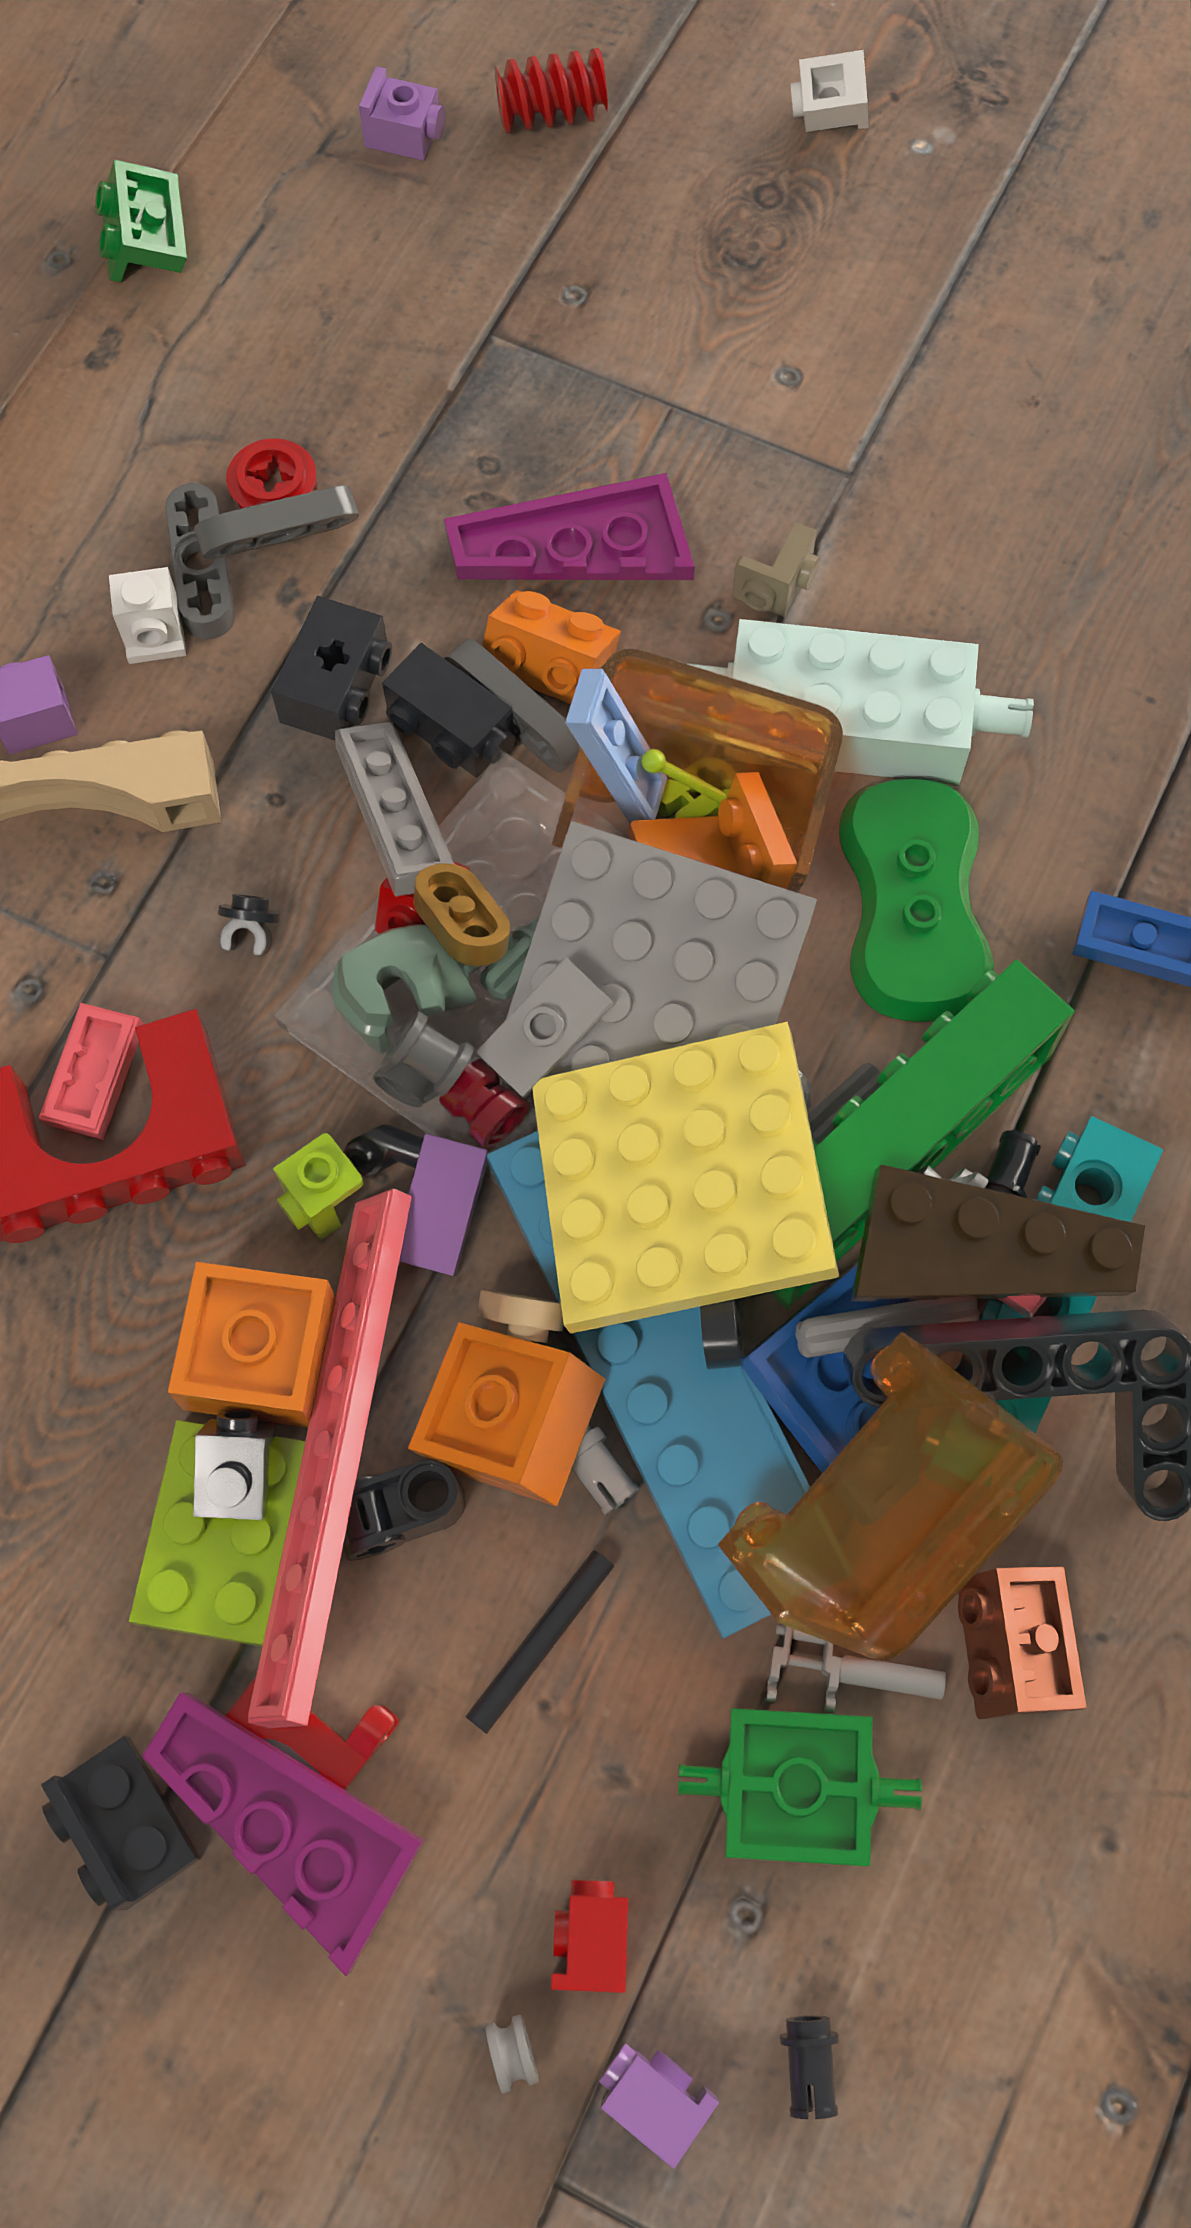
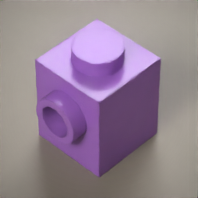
M49 655L23 663L13 662L0 667V739L9 755L78 735L64 686Z

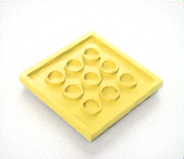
M788 1022L544 1077L532 1087L563 1323L570 1334L839 1277L793 1038Z

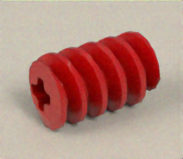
M599 48L590 49L587 66H585L578 50L569 52L566 69H564L557 53L548 55L544 72L536 56L527 58L524 74L521 73L515 59H508L506 61L503 77L500 76L495 66L498 106L501 123L506 133H512L514 119L518 115H520L528 131L533 129L536 113H541L547 128H551L554 125L557 110H562L568 125H574L577 108L579 107L583 108L589 122H595L598 105L603 104L606 112L608 111L606 75L602 52Z

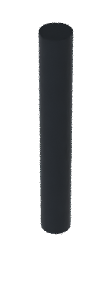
M592 1550L465 1717L485 1734L491 1730L612 1571L614 1565L597 1551Z

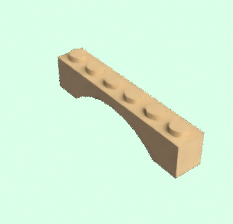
M171 731L159 738L135 742L117 740L105 743L98 748L74 752L57 750L45 753L38 758L14 762L0 760V821L39 810L81 808L108 811L133 818L161 832L220 823L222 820L214 763L203 731Z

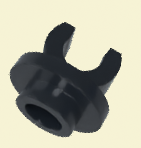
M232 894L231 905H219L218 915L232 918L221 932L220 942L223 950L231 951L236 949L238 933L242 928H246L255 936L254 954L264 955L268 953L272 944V934L265 923L280 922V912L269 910L270 899Z

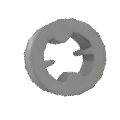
M522 2014L513 2016L511 2024L506 2028H499L495 2022L485 2025L490 2055L502 2094L511 2092L512 2085L517 2080H525L529 2086L538 2083L535 2060Z

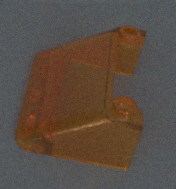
M902 1332L889 1346L882 1349L876 1355L871 1364L870 1370L874 1376V1381L885 1395L888 1396V1399L790 1512L786 1514L771 1508L766 1502L753 1503L738 1515L735 1525L718 1543L720 1549L779 1623L875 1660L893 1658L905 1651L917 1640L1052 1488L1059 1478L1063 1466L1062 1457L1047 1442L926 1347Z

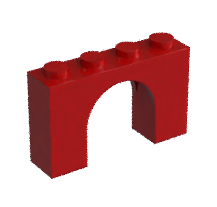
M197 1009L135 1027L152 1090L151 1111L148 1121L137 1139L119 1154L103 1161L88 1164L69 1163L44 1152L26 1085L11 1065L0 1068V1242L23 1243L40 1237L44 1233V1228L67 1221L74 1224L92 1222L105 1216L109 1208L131 1201L134 1204L153 1203L168 1196L170 1189L192 1182L198 1185L214 1184L228 1178L232 1174V1170L246 1166L209 1035Z

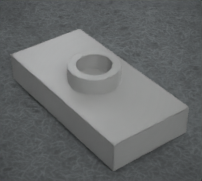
M565 957L486 1040L476 1053L514 1090L526 1098L532 1091V1087L541 1078L547 1076L615 1003Z

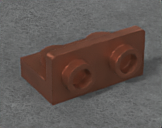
M1064 1567L995 1568L960 1578L957 1582L959 1594L958 1615L964 1629L969 1664L968 1685L974 1699L977 1718L993 1719L1018 1714L1069 1712L1086 1709Z

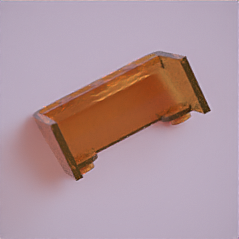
M624 649L614 653L607 660L603 671L606 673L650 749L660 750L667 762L722 791L730 789L736 773L759 772L797 862L787 890L799 893L809 874L843 739L842 726L835 714L821 705L643 650ZM581 747L552 842L553 846L560 848L563 847L579 796L601 803L616 802Z

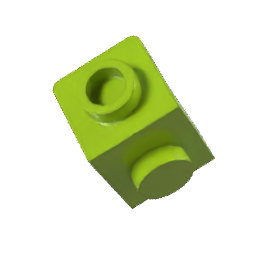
M327 1133L321 1134L273 1168L284 1191V1194L276 1199L278 1204L297 1230L308 1224L320 1241L341 1227L334 1206L363 1185L359 1172Z

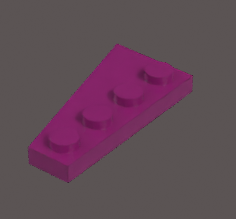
M667 473L444 519L445 532L457 580H694L695 566Z
M180 1692L142 1757L204 1824L208 1823L233 1849L232 1854L251 1875L256 1874L282 1902V1908L302 1930L306 1928L330 1954L328 1958L345 1976L349 1975L425 1840L188 1692Z

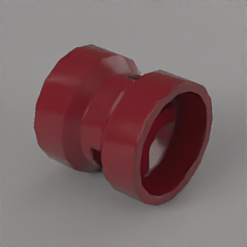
M482 1058L466 1065L450 1090L439 1098L440 1105L452 1117L466 1119V1122L470 1125V1135L484 1149L492 1148L506 1139L522 1123L530 1109V1102L526 1098L522 1097L516 1090L506 1089L504 1085H500V1075Z

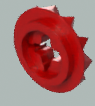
M271 438L253 442L241 449L228 466L226 483L230 498L234 499L240 509L310 493L317 490L315 463L303 447L292 441ZM276 467H278L282 482H277L274 490L266 492L263 482H269L271 475L275 474Z

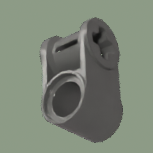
M417 1011L409 1022L404 1024L372 1078L375 1084L388 1095L416 1108L422 1107L423 1104L438 1095L444 1096L459 1078L474 1051V1047L470 1044L463 1042L458 1045L427 1025V1016L420 1011Z

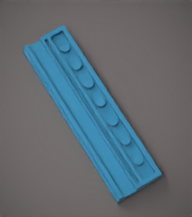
M538 1131L486 1154L487 1162L555 1301L561 1303ZM700 1307L572 1333L587 1366L605 1378L600 1393L721 1639L853 1573L764 1396L742 1367L708 1370L703 1349Z

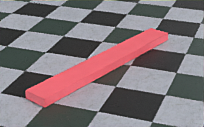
M395 1188L355 1203L248 1713V1723L266 1728L308 1725L412 1196Z

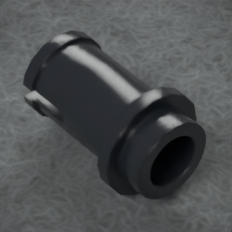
M1007 1130L1002 1132L999 1139L1000 1144L988 1175L985 1177L988 1179V1183L984 1188L1027 1198L1024 1187L1041 1146L1037 1145L1038 1141L1026 1133Z
M809 2015L787 2018V2033L780 2035V2044L788 2046L791 2093L790 2116L797 2119L809 2118V2112L813 2111L812 2085L814 2088L815 2119L835 2117L838 2115V2106L835 2102L832 2045L839 2042L838 2033L831 2031L830 2017Z

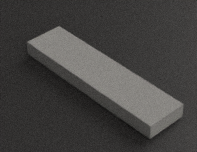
M393 722L335 730L336 750L394 896L413 894L415 878L422 869L434 864H454L397 730Z

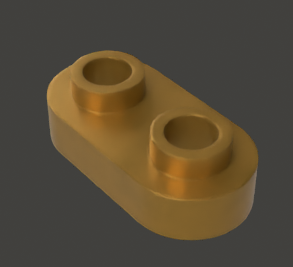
M441 863L428 866L417 874L414 886V908L449 956L458 962L474 967L489 965L504 957L508 949L510 922L471 871L459 865Z

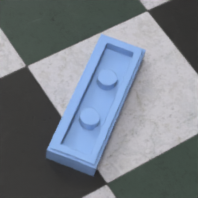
M582 669L565 723L628 822L656 819L667 776L661 772L654 774L644 770L641 762L642 756L646 751L650 750V747L603 669Z

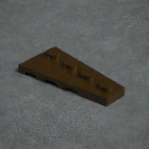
M880 1165L874 1172L851 1301H876L877 1299L896 1298L937 1300L944 1297L995 1299L1007 1296H1040L1041 1298L1127 1296L1136 1292L1145 1225Z

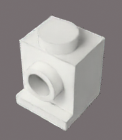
M863 50L799 60L801 82L791 83L793 117L804 116L805 132L858 125V129L869 128Z
M168 567L109 575L112 614L126 648L128 663L134 664L187 656L183 619Z

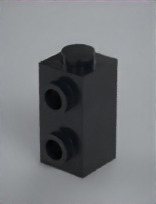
M420 643L382 682L387 707L386 714L389 720L402 733L408 736H412L415 733L428 742L437 757L447 766L454 769L460 766L478 778L491 763L493 765L499 764L511 751L515 742L512 707L423 643Z

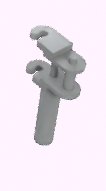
M787 1613L785 1625L777 1624L776 1634L783 1635L782 1647L774 1646L771 1651L766 1703L775 1704L780 1668L787 1667V1665L821 1670L820 1673L827 1676L824 1713H834L836 1703L835 1692H837L838 1683L943 1699L946 1682L945 1671L845 1655L843 1658L832 1656L833 1644L841 1645L842 1635L835 1634V1621L830 1620L825 1630L793 1624V1614ZM791 1639L824 1644L822 1660L790 1655Z

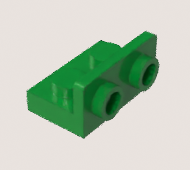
M114 160L107 182L99 181L95 196L96 215L103 216L104 223L99 238V255L107 259L109 280L121 282L128 262L181 273L187 259L178 174Z

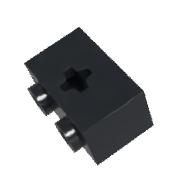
M317 595L271 691L280 723L335 741V730L350 728L354 724L360 725L363 722L370 704L369 690L376 675L382 677L386 673L392 656V643L387 641L383 616Z

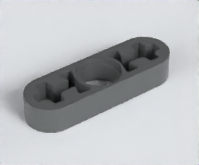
M197 483L184 484L169 494L165 505L178 607L185 627L192 635L201 639H214L227 633L235 620L227 556L216 558L208 568L203 570L189 569L185 566V562L190 555L201 551L195 531L191 530L188 521L189 510L200 508L198 511L199 522L220 514V510L214 493L208 487ZM209 590L213 603L211 608L212 614L201 615L202 602L199 591Z
M335 486L221 513L195 525L194 531L203 557L205 559H216L335 530L355 521L359 517V512L350 487Z
M466 639L444 658L512 707L515 738L549 768L556 772H563L584 753L567 727L566 719L479 643L472 639Z

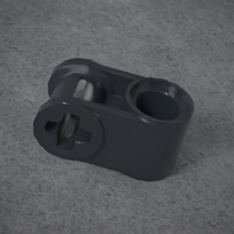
M429 1459L417 1461L416 1463L383 1474L356 1479L346 1528L349 1544L344 1548L347 1560L354 1561L377 1556L391 1551L405 1542L445 1530L454 1525L463 1514L466 1500L465 1491L452 1470L442 1462ZM432 1480H440L447 1483L449 1493L447 1500L440 1508L430 1512L417 1509L415 1498L417 1491L423 1484ZM364 1506H365L366 1513H367V1516H368V1520H369V1523H370V1529H369L368 1522H367V1519H366V1516H365Z

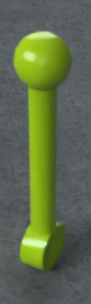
M650 749L642 756V766L648 773L656 774L661 772L716 801L718 809L721 801L727 798L729 788L722 791L667 762L660 750Z

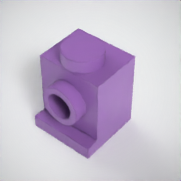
M375 67L359 104L364 146L424 161L433 139H440L445 124V107L439 105L437 88L387 77L386 68Z
M626 2043L615 2055L598 2081L609 2090L601 2101V2108L673 2169H675L713 2113L719 2101L716 2095L705 2086L696 2098L690 2095L686 2090L693 2081V2078L660 2050H657L649 2061L639 2051L633 2050Z

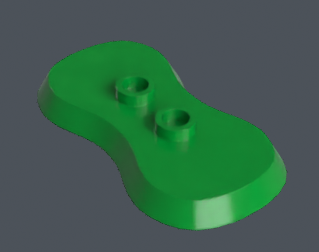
M894 779L871 784L858 790L848 800L839 822L841 847L858 880L862 897V917L850 957V971L853 982L867 1005L876 1012L893 1019L931 1022L935 1021L946 1011L956 1016L970 1003L966 996L974 984L989 970H994V960L989 943L974 917L969 899V877L979 845L977 818L963 795L952 787L936 781Z

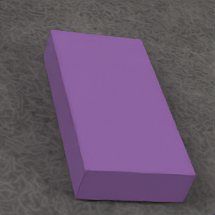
M425 1133L409 1191L412 1199L399 1261L447 1275L457 1276L487 1166L486 1154L490 1153L489 1150Z

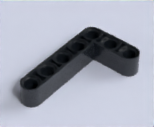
M1141 1309L877 1327L859 1331L844 1348L843 1363L852 1386L861 1400L873 1407L894 1408L1115 1392L1116 1471L1119 1482L1143 1514L1153 1520L1166 1522L1178 1519L1188 1512L1191 1507V1343L1173 1323L1156 1311ZM1157 1337H1166L1165 1348L1161 1354L1154 1359L1141 1360V1353L1146 1343ZM1091 1341L1098 1342L1097 1353L1093 1359L1081 1365L1071 1364L1072 1355L1080 1345ZM1020 1346L1030 1347V1355L1027 1361L1019 1368L1012 1370L1001 1368L1003 1358L1010 1350ZM949 1351L963 1353L960 1364L952 1372L946 1374L932 1372L935 1360L943 1353ZM890 1356L894 1359L892 1369L885 1376L871 1379L862 1375L865 1365L874 1357ZM1159 1404H1167L1166 1413L1161 1420L1155 1424L1142 1425L1143 1417L1150 1408ZM1168 1470L1167 1477L1161 1485L1149 1490L1143 1489L1144 1483L1150 1475L1157 1471Z

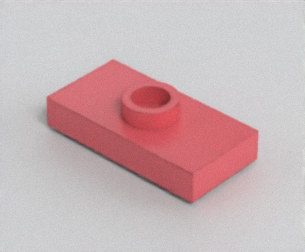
M80 1003L38 1118L44 1125L104 1140L139 1042L135 1027L144 1024L141 1019Z

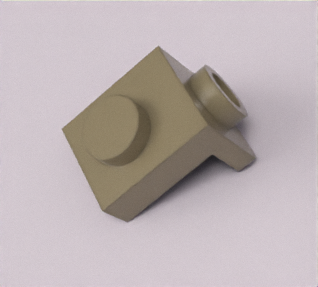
M795 522L772 567L751 558L740 556L734 570L733 596L754 610L769 611L785 617L799 588L809 590L817 574L821 559L813 554L817 530Z

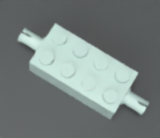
M739 619L734 663L728 662V668L674 661L670 700L684 699L723 704V710H728L723 757L725 760L899 779H924L960 785L971 749V737L975 731L1020 735L1021 737L1028 738L1033 717V711L1030 710L1034 706L1033 699L1029 698L1025 700L980 695V689L975 688L979 644Z

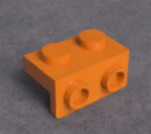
M516 589L488 616L482 647L531 689L571 704L582 669H600L616 652L621 631L605 625L599 617L585 612L575 613L552 604L546 596L540 593L522 592Z

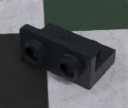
M123 1736L64 1777L54 1775L41 1784L49 1799V1802L42 1806L44 1816L60 1841L63 1843L70 1839L73 1841L85 1863L77 1869L79 1878L91 1899L98 1906L107 1902L113 1911L128 1910L201 1859L130 1737Z

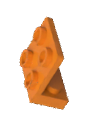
M759 772L735 774L727 798L723 799L720 803L718 816L634 820L630 823L628 829L630 840L787 889L797 865Z

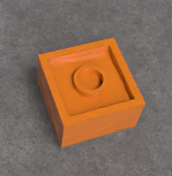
M196 1262L168 1394L185 1411L213 1415L232 1410L250 1411L258 1414V1421L308 1428L336 1298L329 1281Z
M458 1322L408 1449L427 1460L431 1459L442 1462L454 1474L557 1507L605 1378L570 1352Z

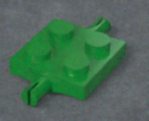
M731 1708L729 1746L721 1767L683 1765L679 1763L678 1778L705 1779L706 1783L678 1781V1796L682 1794L720 1797V1803L726 1818L724 1858L870 1867L871 1827L877 1815L878 1807L906 1808L920 1811L922 1796L895 1795L893 1792H922V1782L920 1778L879 1777V1772L872 1755L873 1717Z

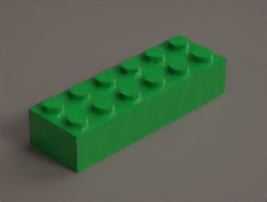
M1018 959L1013 961L1000 975L993 969L985 973L968 992L966 999L970 1003L956 1016L949 1011L940 1015L922 1036V1040L926 1044L911 1058L904 1053L894 1058L877 1078V1082L881 1086L865 1101L858 1095L853 1097L833 1118L831 1125L835 1129L819 1144L812 1139L836 1263L862 1240L874 1172L880 1165L916 1173L925 1165H929L935 1170L1051 1058L1075 1010ZM817 1282L771 1291L769 1293L788 1311Z

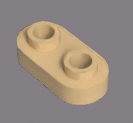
M480 1291L477 1316L489 1319L488 1330L522 1340L547 1343L549 1330L563 1331L564 1323L560 1302L505 1292Z

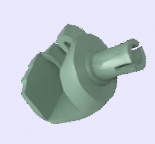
M426 924L393 928L376 935L341 956L335 965L332 982L334 1008L368 1046L382 1054L391 1047L386 1032L387 1028L394 1024L384 994L385 989L403 979L411 991L419 1011L426 1016L460 1009L477 1003L475 993L469 984L470 978L468 975L481 966H468L449 956ZM509 933L508 949L510 950L515 947V943Z

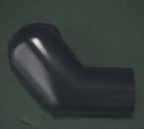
M384 1124L352 1139L346 1145L343 1153L361 1177L372 1176L399 1162L416 1169L424 1138L392 1125Z

